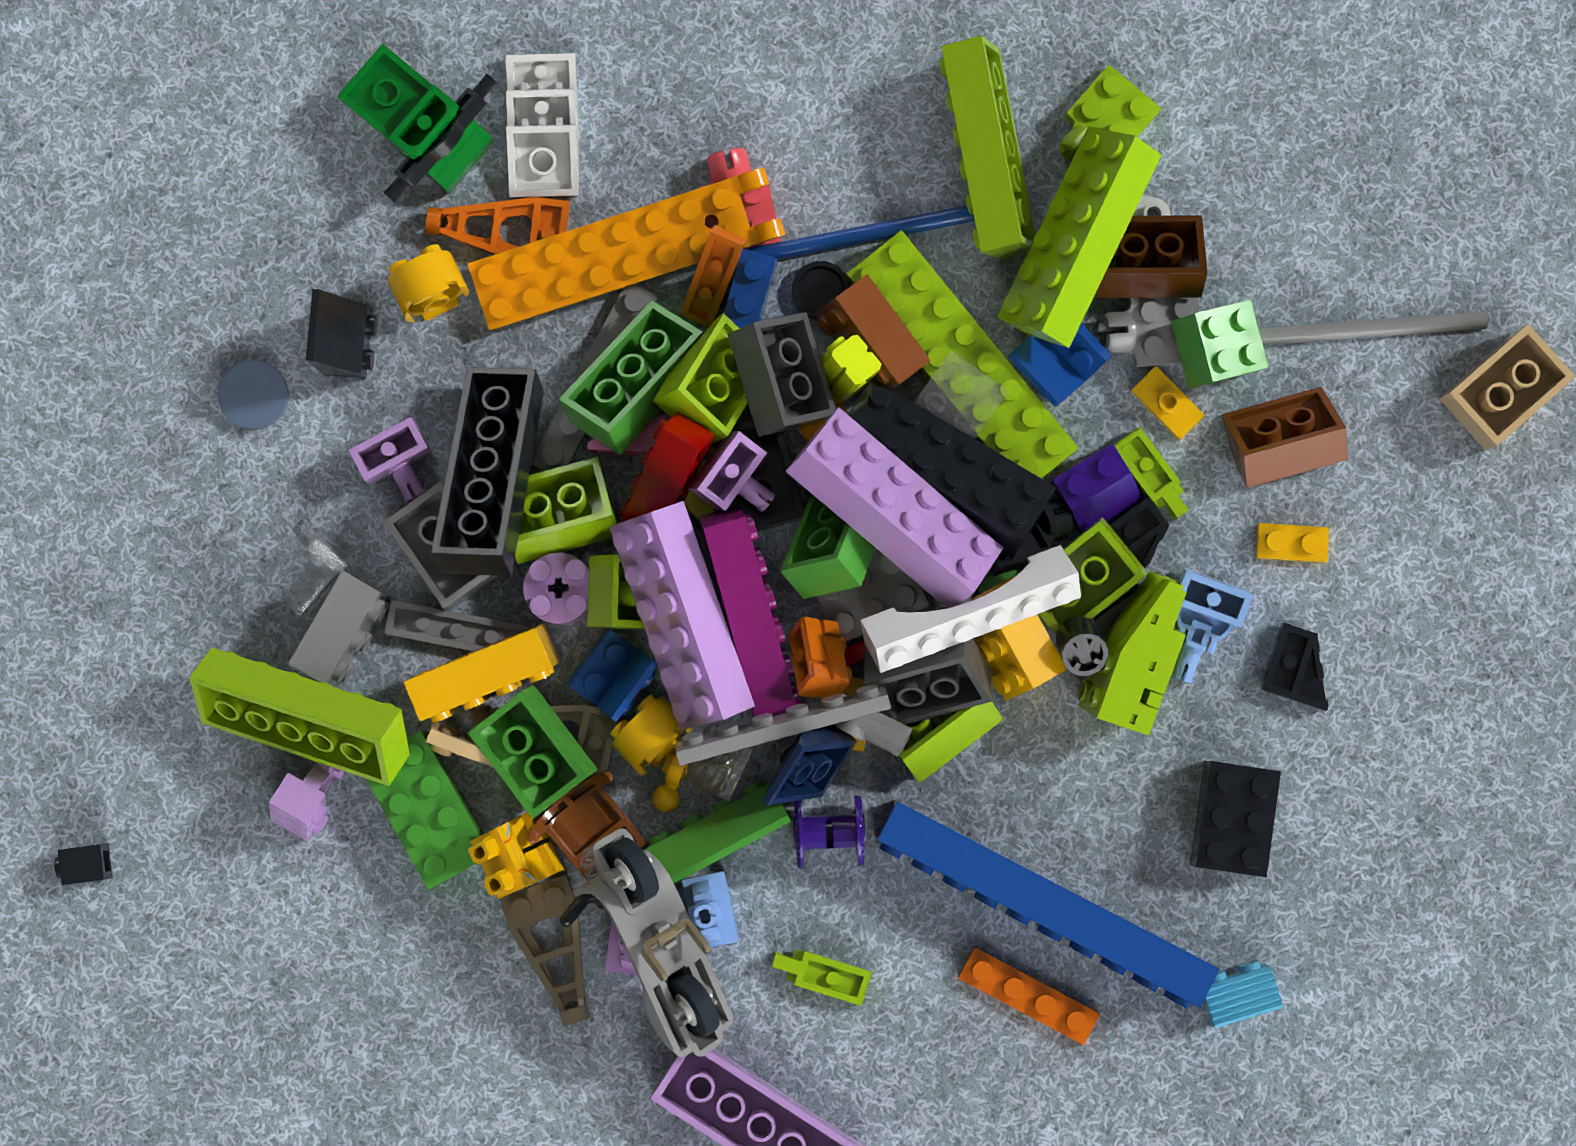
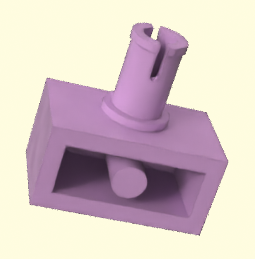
M412 417L348 450L364 481L370 485L388 476H393L406 503L416 499L410 486L418 497L426 492L411 466L414 465V462L433 453L417 421Z
M731 431L728 437L720 442L687 488L713 509L726 511L737 494H740L757 507L760 512L770 505L766 501L772 502L775 496L772 491H769L751 477L767 452L740 431Z

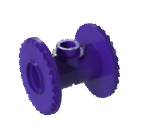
M854 795V814L849 815L824 814L822 816L802 817L801 800L794 801V850H796L798 868L804 869V850L856 847L857 865H864L866 836L861 796Z

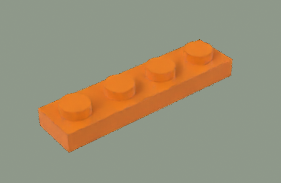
M975 946L958 975V979L1082 1045H1085L1100 1016L1099 1012Z

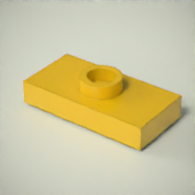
M1157 366L1130 391L1178 441L1205 416Z

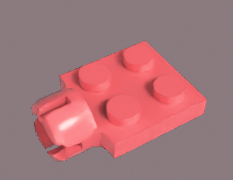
M744 148L730 149L729 158L732 169H727L723 150L709 155L707 165L710 183L708 185L751 171L747 151ZM769 185L740 194L750 227L776 219ZM715 215L706 217L705 224L708 228L712 229L714 225H718L719 221ZM779 237L745 249L781 242V239Z

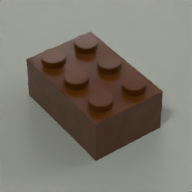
M1202 215L1132 216L1096 291V298H1202L1207 278Z

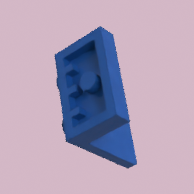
M1082 323L1069 348L1030 336L1008 355V358L1016 368L1055 407L1084 384L1112 357L1109 351Z
M606 628L566 684L616 722L620 716L624 717L634 705V697L639 690L651 683L656 673L657 663L613 630Z

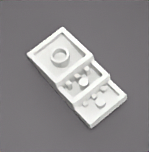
M576 53L505 55L509 197L579 196Z

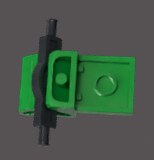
M382 43L337 95L341 102L387 139L396 151L406 158L394 172L397 178L383 192L394 203L408 186L414 188L425 175L446 193L450 194L494 143L492 137L474 120L475 116L486 105L485 96L497 85V82L487 73L473 90L467 88L456 101H453L436 85L428 82Z

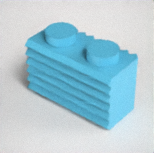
M1254 960L1239 965L1240 971L1226 975L1225 970L1219 971L1203 1001L1210 1025L1218 1028L1283 1008L1271 966L1267 964L1260 965L1259 960Z

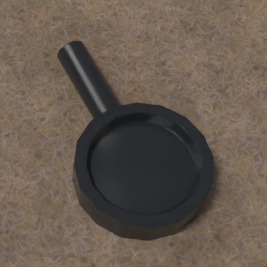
M814 261L804 265L796 273L792 283V299L796 308L801 313L807 312L808 318L818 320L814 313L850 287V283L846 279V274L837 265L828 261Z

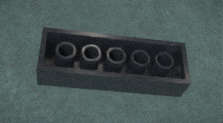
M467 367L431 551L442 574L512 576L544 394L536 369Z
M874 378L871 379L847 414L1003 547L1001 552L1012 559L1042 515L1056 489L1055 486L886 385L884 386Z

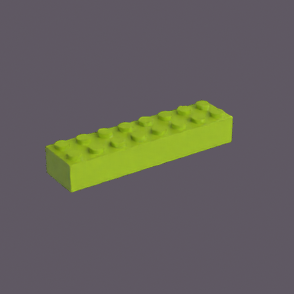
M902 230L847 273L846 279L850 286L865 275H869L931 360L920 368L919 372L974 439L1041 479L1079 449Z

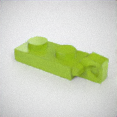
M1140 426L1114 444L1131 471L1136 485L1145 497H1149L1158 510L1164 507L1174 521L1189 510L1179 497L1184 492L1180 486V479Z
M795 949L793 957L775 951L771 967L788 972L786 980L793 982L795 986L859 1006L863 1004L872 974L871 970L807 950L801 951Z

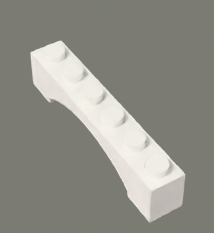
M1061 545L1027 557L1028 565L1015 578L997 590L976 600L928 612H896L893 607L861 619L865 645L880 673L900 667L903 664L1081 598L1078 571Z

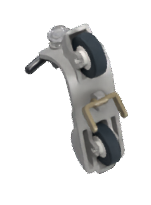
M617 829L582 852L583 857L579 860V864L582 869H586L584 875L587 882L573 890L576 898L560 916L559 922L563 927L571 926L589 903H595L600 909L605 908L643 986L642 1001L644 1009L660 1039L678 1057H684L691 1052L699 1057L704 1056L722 1043V1032L733 1024V1014L706 956L711 951V948L690 920L680 895L661 862L648 850H642L626 829Z

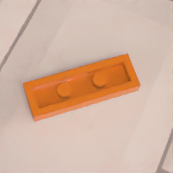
M716 225L713 226L679 315L708 328L712 325L721 308L745 246L746 238Z

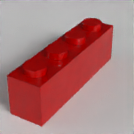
M680 412L668 422L662 420L653 433V438L656 440L654 446L646 452L641 464L645 466L643 472L637 475L630 487L633 495L625 502L619 512V516L622 517L620 523L682 501L685 502L690 491L687 488L696 477L714 434Z

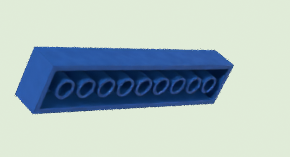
M894 800L875 837L881 842L879 848L882 851L900 859L902 853L913 858L911 865L929 875H932L934 870L944 874L942 881L961 892H964L966 886L975 890L976 892L973 897L994 909L998 903L1007 907L1005 914L1025 925H1028L1030 920L1038 923L1039 925L1036 930L1060 942L1062 936L1071 940L1068 946L1092 959L1094 953L1102 956L1100 963L1123 976L1126 970L1134 973L1131 978L1132 980L1154 992L1157 991L1158 987L1165 989L1163 996L1186 1009L1189 1008L1191 1003L1201 1007L1220 970L1216 966Z

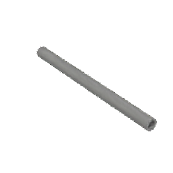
M1484 311L1259 328L1263 345L1487 329L1488 316Z

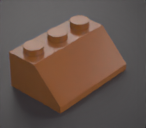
M1322 387L1221 414L1236 468L1247 488L1348 460L1346 426Z

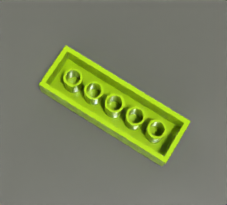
M982 35L941 46L943 57L939 59V65L943 77L948 80L950 90L946 92V101L950 112H954L956 125L952 127V132L956 145L961 147L963 160L959 161V169L963 180H967L970 194H966V205L970 215H974L976 228L972 230L974 244L977 249L981 250V253L997 260L1027 254L1034 241L1036 231L1000 48Z
M1088 126L997 317L1024 334L1069 348L1162 154L1134 135Z
M213 647L210 648L189 677L202 724L390 786L410 755L402 710L393 704L381 703L366 698L357 692L351 693L333 687L326 682H317L302 677L295 672L283 671L271 667L265 662H256L241 657L234 652H225Z

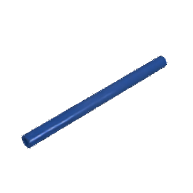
M967 205L768 244L747 250L782 260L892 238L901 230L905 235L974 222L975 219L974 215H970Z

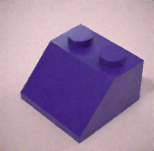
M1113 443L1049 482L1056 487L1054 493L1057 498L1066 503L1065 511H1071L1073 524L1079 534L1083 533L1101 517L1108 524L1112 523L1142 501L1132 473Z

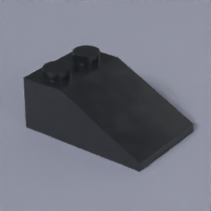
M312 289L306 361L325 376L366 379L367 370L372 371L374 366V350L369 349L370 336H376L377 315H372L373 310L367 304L320 289Z

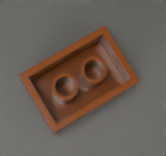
M868 274L814 313L818 318L817 322L820 329L827 336H831L834 341L841 336L847 340L852 335H858L867 345V352L872 351L882 364L880 370L873 378L891 389L901 384L931 361Z

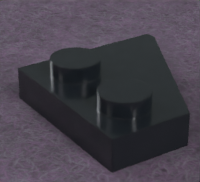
M1149 497L1143 499L1109 524L1145 569L1151 562L1159 542L1163 539L1169 527L1168 522ZM1138 583L1135 584L1132 588H1130L1129 591L1131 592L1134 589H1136Z
M1281 623L1260 690L1327 711L1329 704L1324 691V672L1319 659L1320 646L1318 634L1287 623Z

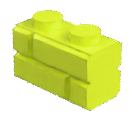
M852 335L847 340L843 336L839 337L826 348L827 352L820 357L832 398L838 405H843L864 389L882 365L872 351L867 352V345L858 335Z

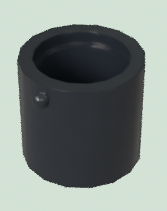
M1083 616L1072 617L1065 620L1059 626L1056 632V645L1066 669L1072 674L1079 676H1090L1099 672L1105 666L1108 659V648L1098 625L1095 623V619Z

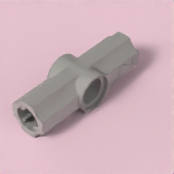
M818 696L814 698L806 697L804 704H807L808 707L821 704L822 699H819ZM880 712L836 723L835 725L838 729L861 741L865 739L896 756L900 755L912 731L907 725L891 717L889 718Z

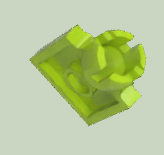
M1108 65L1065 114L1064 119L1070 123L1072 128L1060 143V153L1068 162L1076 153L1088 126L1139 137L1162 108L1111 65Z

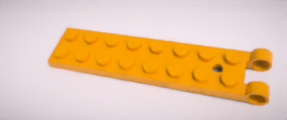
M765 168L754 169L711 185L467 263L489 331L699 264L712 230L705 225V219L709 215H715L718 218V227L746 238L743 249L785 236L781 218L750 227L740 194L770 184Z

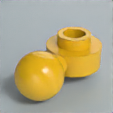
M671 752L662 768V772L666 773V782L658 786L652 795L653 805L661 812H671L678 807L680 803L678 787L683 782L691 764L688 763L680 766L677 754Z

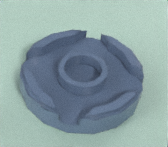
M246 360L235 364L224 374L218 386V402L222 413L233 424L244 429L261 430L272 425L283 416L288 406L289 389L284 377L274 366L263 361Z

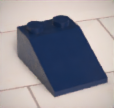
M836 724L799 733L792 746L782 753L779 760L780 765L775 771L762 801L767 805L822 797L858 740L835 727Z

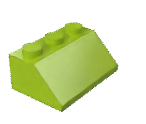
M988 702L905 724L912 731L898 757L920 784L1001 722L1003 717L993 702Z

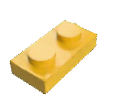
M1258 523L1255 559L1327 563L1329 527Z

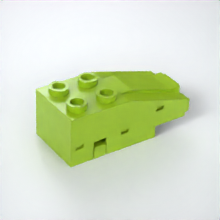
M1149 571L1146 578L1106 633L1104 641L1108 648V659L1105 666L1099 672L1090 675L1088 680L1082 682L1078 692L1079 707L1097 719L1148 736L1150 735L1158 708H1160L1164 697L1163 694H1165L1186 634L1174 629L1187 593L1183 591V585L1176 583V580L1166 577L1164 573L1159 571Z

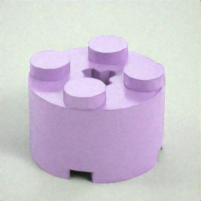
M551 553L539 558L531 564L524 578L523 594L527 606L533 614L554 625L576 623L588 613L589 568L578 558L566 553ZM562 580V583L569 587V591L563 592L562 598L558 599V595L552 592V587H556L558 581Z

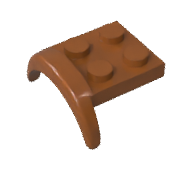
M601 771L589 776L552 804L535 821L527 835L528 842L534 845L546 831L585 879L584 874L590 868L588 864L594 860V844L617 829H626L640 848L648 843L604 789L603 785L615 779L609 771Z

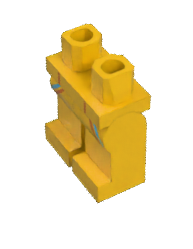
M528 812L470 841L472 846L468 849L472 861L478 865L481 864L487 876L483 884L489 895H496L497 899H500L564 870L551 841L526 853L522 851L531 846L527 840V835L532 825L539 818V815L532 819ZM546 831L537 842L549 837Z

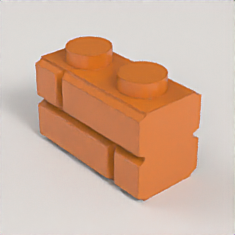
M811 617L800 618L788 634L799 696L811 698L818 696L819 699H823L830 695L841 694L851 682L852 671L849 666H846L844 656L846 640L840 636L838 622L830 620L819 621V619Z

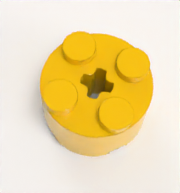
M438 244L421 250L420 256L409 261L399 260L388 267L390 276L387 283L407 322H415L413 317L422 315L424 321L433 319L457 307L460 304L457 298L462 293L465 297L469 295V289L451 252L441 250Z
M653 695L648 696L638 705L636 710L639 713L630 722L626 719L623 720L610 733L614 738L612 746L641 777L648 774L644 769L645 767L652 764L657 768L666 760L670 752L673 753L676 750L675 743L681 741L680 735L684 730L689 734L693 730V727L680 730L678 722L673 715L672 705L665 697L656 699Z

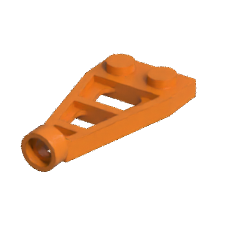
M530 197L448 208L428 207L425 232L426 235L444 236L495 255L518 247L505 242L500 236L501 224L505 219L517 216L529 217L532 221L529 243L567 231L570 201ZM471 216H491L493 218L491 237L485 239L468 234L466 232L467 219ZM444 217H447L448 224L446 227L442 228Z

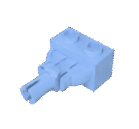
M1183 567L1178 584L1183 585V591L1187 593L1176 624L1178 631L1182 633L1185 630L1187 631L1171 676L1180 680L1187 664L1182 679L1185 682L1192 683L1201 654H1203L1205 649L1208 653L1213 654L1217 642L1229 635L1234 626L1242 628L1254 594L1249 590Z
M725 870L684 878L682 880L683 887L677 888V891L685 908H688L690 920L708 942L710 948L739 942Z

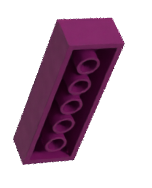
M740 505L728 508L726 511L720 510L698 516L732 642L755 707L750 708L752 716L755 717L764 713H772V716L787 713V708L803 703L795 681H789V677L795 676L786 648L781 649L780 644L786 642L777 614L772 615L771 613L772 609L777 608L772 588L768 581L763 582L762 575L768 574L760 548H754L752 541L759 540L754 520L751 518L750 513L744 514Z

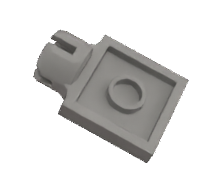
M1127 298L1126 311L1108 312L1100 317L1098 334L1116 333L1108 334L1107 339H1101L1099 342L1110 354L1130 355L1133 368L1182 365L1171 321L1199 312L1198 298Z

